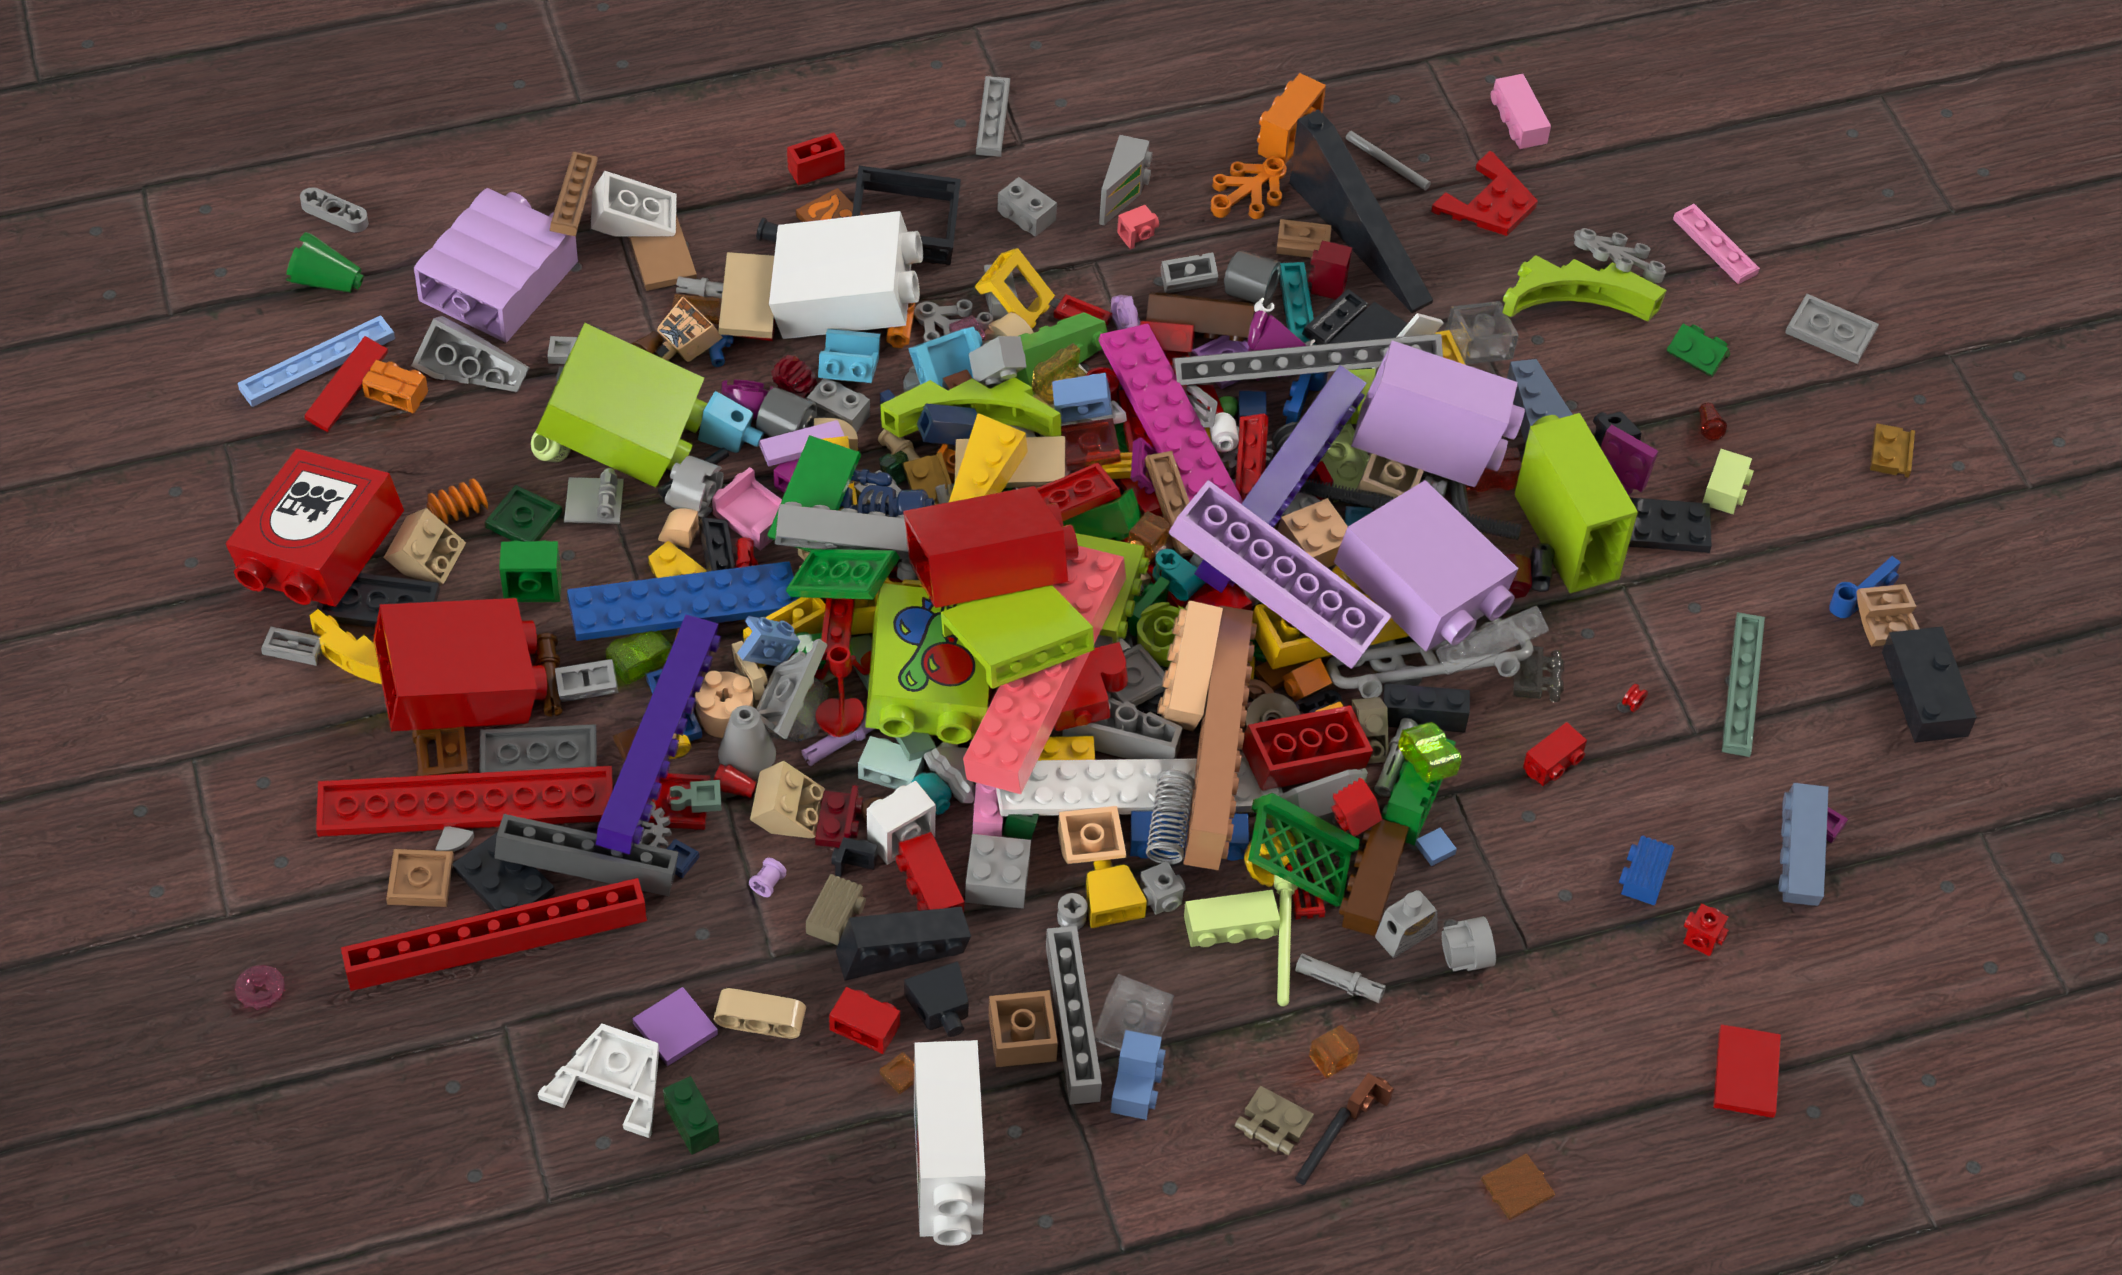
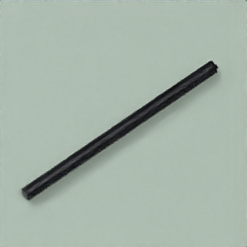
M1310 478L1308 482L1306 480L1299 493L1335 499V501L1338 500L1339 502H1348L1353 505L1358 504V506L1362 507L1368 506V508H1375L1376 510L1391 501L1390 496L1387 499V495H1385V498H1383V494L1381 497L1380 494L1377 497V493L1373 496L1374 492L1370 495V491L1367 495V491L1363 494L1364 490L1360 493V489L1358 492L1357 489L1353 492L1354 488L1350 491V487L1347 490V486L1345 489L1342 486L1340 489V485L1337 488V484L1335 487H1333L1334 484L1330 487V483L1328 486L1327 482L1324 485V481L1322 484H1320V481L1317 484V480L1315 483L1314 479L1310 482ZM1465 513L1464 517L1479 532L1482 531V533L1485 532L1490 535L1492 533V535L1496 536L1499 534V537L1506 538L1509 536V539L1512 538L1513 540H1518L1521 535V524L1518 527L1516 523L1514 527V523L1511 526V522L1507 525L1508 522L1506 521L1504 525V521L1501 524V520L1497 523V519L1494 522V518L1492 521L1491 518L1487 521V517L1484 520V516L1480 519L1481 516L1479 515L1477 519V515L1474 518V514L1470 517V513L1468 516Z

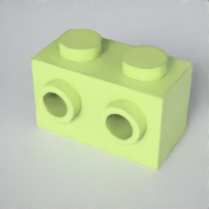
M1721 449L1709 480L1703 503H1709L1711 508L1734 514L1736 505L1742 506L1747 490L1742 489L1743 485L1749 486L1754 470L1749 469L1752 458Z

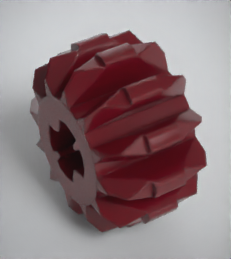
M787 355L771 371L773 382L778 385V388L806 398L817 385L816 375L811 372V367H808L804 361H800L797 356Z

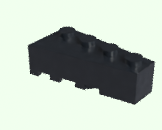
M962 907L850 917L837 946L836 954L844 981L962 954L968 945L971 934Z

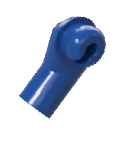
M721 335L723 338L708 348L714 367L724 365L725 359L722 349L724 346H731L730 343L734 341L733 335Z

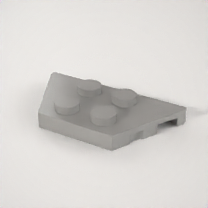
M821 639L813 642V648L807 654L800 650L789 660L782 662L774 668L756 710L759 712L763 723L784 739L788 737L796 716L803 707V700L814 682V675L827 648V644Z

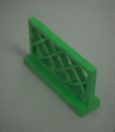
M1274 793L1254 799L1251 810L1256 812L1257 815L1248 861L1336 907L1341 906L1351 852L1358 850L1360 839ZM1266 818L1271 820L1276 831L1271 835L1265 825ZM1290 830L1293 832L1298 844L1291 846L1285 831ZM1276 836L1279 837L1285 850L1278 854L1272 838ZM1308 842L1316 845L1319 856L1313 857L1307 844ZM1265 843L1271 858L1269 860L1259 856L1261 844ZM1299 847L1306 860V863L1300 865L1294 852ZM1333 853L1340 857L1338 869H1335L1329 854ZM1287 855L1293 868L1292 871L1285 869L1281 857ZM1320 859H1322L1328 872L1324 877H1322L1316 864ZM1309 866L1315 882L1307 881L1302 869ZM1331 878L1335 887L1334 895L1329 892L1325 884V880Z

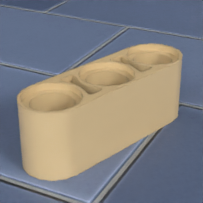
M727 988L723 989L720 993L714 1021L719 1026L729 1029L793 1039L800 1035L806 1006L796 999Z

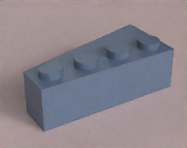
M1537 359L1510 362L1507 379L1518 382L1513 405L1525 409L1520 429L1526 446L1529 429L1538 419L1547 415H1556L1559 418H1563L1573 414Z
M1793 783L1789 792L1784 793L1781 829L1783 847L1780 853V864H1783V874L1780 875L1779 892H1783V902L1818 906L1824 897L1829 787Z

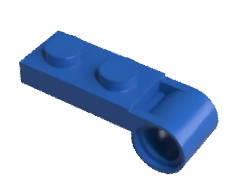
M1328 372L1300 374L1298 381L1293 380L1289 396H1292V400H1286L1283 410V416H1287L1286 424L1299 422L1309 390H1322L1327 384Z
M1891 556L1859 586L1851 582L1839 583L1834 590L1829 605L1831 613L1839 618L1850 617L1859 609L1857 601L1858 589L1893 585L1899 577L1897 571L1901 562Z

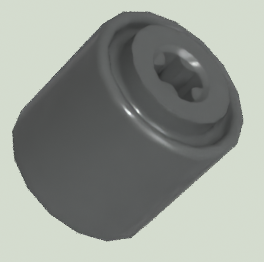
M1243 250L1237 251L1231 258L1225 273V293L1255 304L1261 298H1264L1262 304L1266 307L1272 300L1278 284L1281 269L1280 262Z
M773 387L761 404L756 422L757 430L764 432L766 436L774 437L814 426V418H817V405L814 401Z

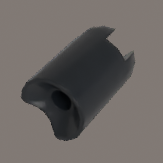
M1547 543L1536 544L1532 548L1529 557L1531 559V589L1539 592L1549 591L1552 579V564L1555 552Z

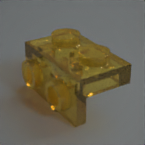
M1072 343L1065 349L1058 350L1053 357L1045 362H1040L1034 368L1032 391L1048 405L1054 404L1052 381L1086 376V373L1079 367L1080 348Z

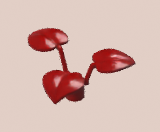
M835 645L828 650L825 666L823 669H817L814 675V682L808 690L815 687L818 679L824 680L829 669L831 674L838 678L839 700L831 698L823 701L816 710V721L822 730L833 737H844L852 734L862 724L864 708L861 701L856 698L845 699L843 678L847 677L852 671V665L862 675L870 674L871 650L862 656L860 665L856 661V657L850 655V650L846 646Z

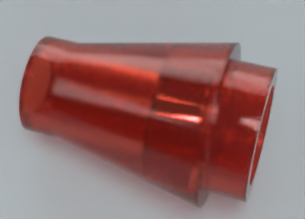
M1712 403L1702 404L1699 407L1701 434L1710 441H1717L1723 438L1726 434L1727 423Z

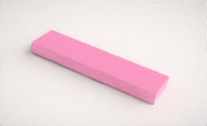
M1695 204L1674 213L1673 220L1737 284L1758 275L1760 268Z

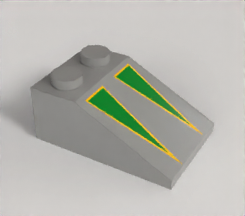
M1119 135L1101 190L1099 225L1108 223L1141 195L1144 184H1149L1151 170L1147 169V167L1151 165L1153 152H1149L1148 140Z

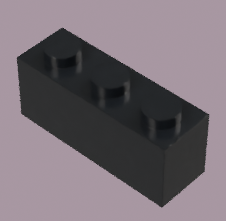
M1384 684L1382 701L1387 706L1388 727L1399 728L1400 720L1409 718L1417 723V729L1465 733L1470 714V690Z

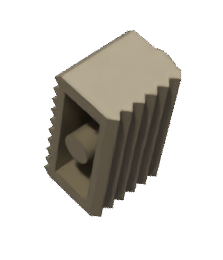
M830 874L806 920V934L838 945L848 919L855 917V914L860 915L864 909L866 898L863 897V886Z

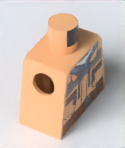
M682 297L658 326L657 331L665 342L655 352L660 358L667 361L678 353L689 362L723 337L719 335V332L710 321Z

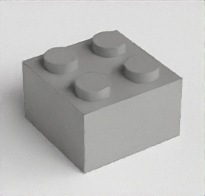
M972 834L966 877L965 903L1024 909L1031 840Z

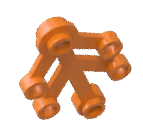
M1275 156L1267 158L1263 164H1244L1236 161L1231 164V176L1215 175L1212 187L1216 191H1224L1227 189V186H1238L1239 188L1228 196L1218 194L1211 199L1210 209L1213 215L1218 218L1226 217L1231 211V206L1251 193L1252 203L1249 206V216L1253 219L1262 218L1265 210L1262 204V184L1268 180L1270 190L1267 193L1266 202L1270 206H1279L1282 202L1279 179L1286 175L1287 170L1284 161ZM1245 173L1258 174L1255 177H1244Z

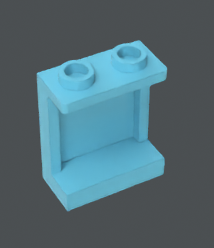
M967 327L908 348L920 385L931 380L942 387L944 377L966 369L973 378L969 353L982 346V338L979 332L975 331L974 327Z
M827 329L826 347L819 354L818 378L872 383L879 360L880 334Z

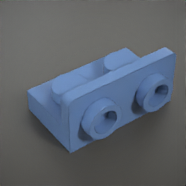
M748 616L745 622L752 630V633L746 638L737 653L743 661L778 666L789 659L801 641L795 635L794 628L785 621L778 622L765 617L756 618Z

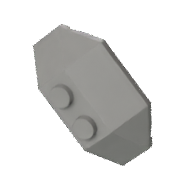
M1365 768L1346 770L1296 787L1279 796L1322 820L1339 827L1334 819L1336 816L1331 809V806L1335 805L1333 793L1338 794V790L1343 791V787L1348 788V784H1353V781H1358V778H1363L1366 783L1368 772ZM1266 818V827L1274 828L1271 820Z

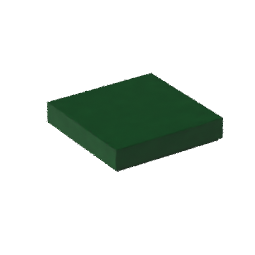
M515 485L487 518L485 528L512 541H539L561 515L562 506Z

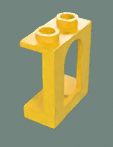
M1018 248L1001 253L974 286L980 294L992 292L1008 313L1012 312L1019 315L1027 322L1031 329L1036 325V319L1039 315H1042L1049 309V303L1055 296ZM1015 267L1018 268L1038 295L1028 309L1021 304L1004 282Z

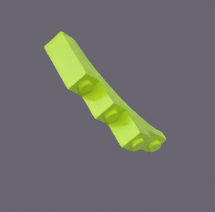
M1535 255L1530 261L1524 262L1518 271L1519 281L1514 288L1510 287L1503 298L1505 306L1502 313L1513 317L1521 310L1537 304L1553 301H1577L1612 307L1649 321L1660 310L1667 290L1631 271L1624 272L1617 269L1616 264L1613 262L1605 270L1601 269L1600 271L1576 259H1573L1567 266L1563 265L1559 268Z
M1015 377L991 389L974 379H970L950 390H946L929 380L880 404L882 428L898 438L919 430L917 422L926 403L975 408L977 414L979 413L1003 424L1019 426L1038 432L1046 437L1061 436V413L1034 398L1032 387Z

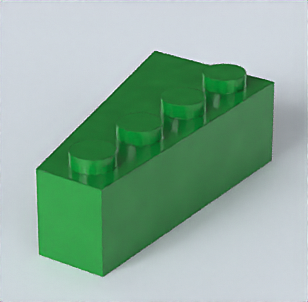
M1423 730L1419 740L1414 739L1409 751L1411 757L1408 762L1404 761L1399 775L1400 779L1398 783L1394 784L1388 805H1385L1381 814L1383 820L1408 826L1406 843L1414 846L1450 765L1456 744L1455 741Z

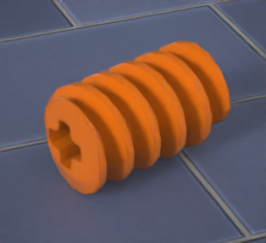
M474 478L469 480V487L464 482L459 483V491L454 486H449L448 494L443 489L439 490L438 499L433 493L427 495V509L438 519H441L445 525L448 524L449 515L458 521L460 511L466 517H469V508H473L477 514L480 513V504H483L488 510L485 493Z

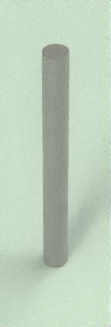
M1349 131L1346 135V140L1426 191L1430 187V181L1353 131Z

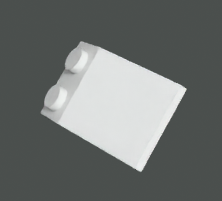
M604 171L592 189L591 229L612 236H674L676 233V194Z

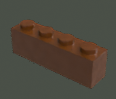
M1382 820L1373 825L1372 828L1365 830L1362 844H1365L1366 847L1364 851H1358L1354 867L1359 869L1357 875L1352 873L1350 875L1347 891H1351L1350 897H1343L1339 911L1340 915H1344L1342 927L1371 936L1376 935L1405 846L1408 826Z

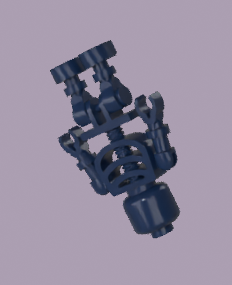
M862 469V471H854L849 483L860 482L861 485L867 486L860 494L858 505H853V490L848 487L839 509H855L858 513L862 514L882 512L887 517H897L898 515H904L903 511L935 504L934 499L929 498L924 489L903 490L896 497V490L888 487L892 484V477L888 473H870L868 469ZM872 494L870 504L866 505L869 496Z

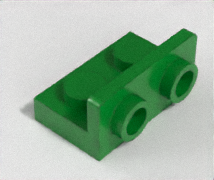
M1161 576L1155 584H1144L1141 587L1139 596L1134 595V612L1132 617H1127L1130 634L1135 637L1137 636V623L1141 618V613L1147 607L1167 601L1170 586L1169 580Z

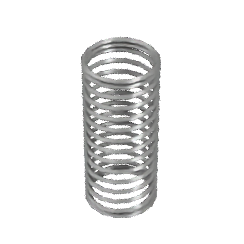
M1167 770L1157 776V788L1155 790L1149 841L1146 849V855L1157 863L1162 864L1168 861L1169 864H1177L1184 858L1185 837L1187 836L1186 831L1188 830L1187 825L1189 823L1188 819L1190 817L1192 801L1191 796L1193 795L1192 790L1195 783L1194 778L1185 772ZM1167 775H1177V776L1184 777V778H1186V779L1178 778V777H1168V778H1163V779L1161 780V777L1167 776ZM1166 780H1180V781H1184V782H1186V783H1188V784H1190V785H1189V786H1185V785H1183V784H1178V783H1164V782H1162V781H1166ZM1169 791L1172 793L1185 794L1187 796L1182 797L1178 795H1168L1164 792ZM1169 797L1172 799H1182L1186 802L1181 803L1173 800H1165L1164 798ZM1163 803H1169V804H1172V805H1182V806H1185L1186 808H1178V807H1173V806H1165V805H1163ZM1162 809L1182 811L1184 814L1164 812ZM1160 815H1169V816H1174V817H1181V818H1183V820H1177V819H1173V818H1164V817H1162V816H1160ZM1160 821L1175 822V823H1180V824H1182V825H1181V826H1177V825H1172V824H1164V823H1161ZM1159 827L1177 828L1182 831L1163 830ZM1158 833L1177 834L1181 837L1163 836ZM1158 839L1176 840L1180 843L1163 842ZM1158 848L1163 851L1178 852L1179 854L1165 855L1153 849ZM1151 850L1153 853H1155V854H1157V855H1159V856H1163V857H1168V858L1179 857V858H1176V859H1163V858H1159V857H1156V856L1152 855L1149 851Z

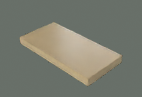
M727 252L719 335L772 338L774 316L769 306L774 256Z
M1065 436L1026 437L1028 452L1005 488L1041 487L1065 477ZM956 439L955 481L969 439Z

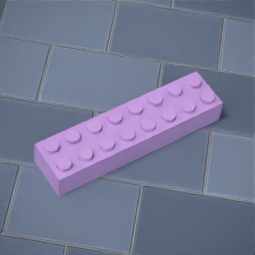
M1209 480L1179 514L1169 531L1170 535L1351 669L1391 617L1389 613Z

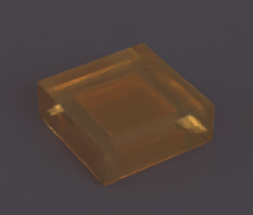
M902 1052L880 1069V1075L901 1094L914 1084V1062Z

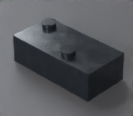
M1943 626L1889 632L1882 654L1914 743L1969 737L1977 717Z

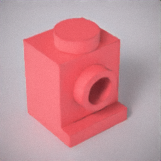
M1146 205L1118 215L1117 233L1129 249L1135 248V243L1154 236L1155 228L1159 227L1158 217L1155 213H1151Z

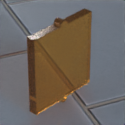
M1527 1154L1481 1178L1493 1196L1492 1201L1499 1204L1509 1220L1555 1196V1192L1543 1177L1544 1172L1537 1169Z

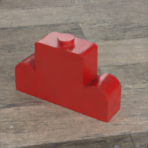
M1120 642L1097 647L1090 652L1054 726L1056 731L1085 726L1089 723L1110 718L1109 700L1106 691L1118 692L1123 690L1128 684L1126 659Z

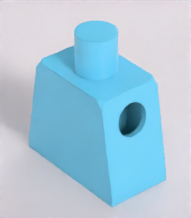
M715 391L703 411L698 440L719 448L724 447L728 451L737 453L744 442L758 447L764 432L751 427L753 413L750 410Z

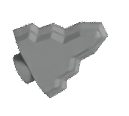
M943 742L937 748L924 754L926 764L931 771L935 772L950 786L954 797L960 803H972L975 799L976 788L973 781L966 779L963 761L968 748H959L958 744Z

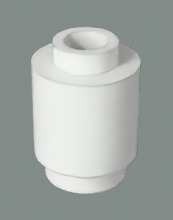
M1228 413L1216 414L1214 426L1209 427L1211 442L1215 450L1219 452L1232 451L1239 443L1236 421Z

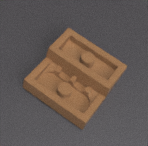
M1906 584L1858 589L1857 601L1859 612L1871 647L1884 645L1889 632L1920 629L1912 614L1917 606Z

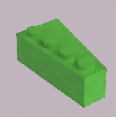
M1083 312L1058 321L1057 325L1052 327L1044 326L1039 328L1038 332L1019 335L1021 336L1023 351L1026 357V368L1017 372L1015 378L1031 386L1033 395L1052 383V381H1055L1102 349L1098 340L1100 334L1107 333L1105 321Z

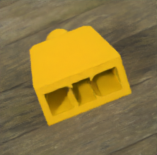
M1111 859L1094 861L1095 871L1087 873L1086 880L1090 927L1095 928L1145 918L1147 901L1130 868L1127 865L1113 867Z

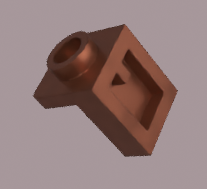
M1367 1073L1349 1098L1346 1109L1350 1111V1117L1356 1120L1362 1110L1368 1112L1374 1100L1384 1106H1388L1394 1089L1383 1078Z

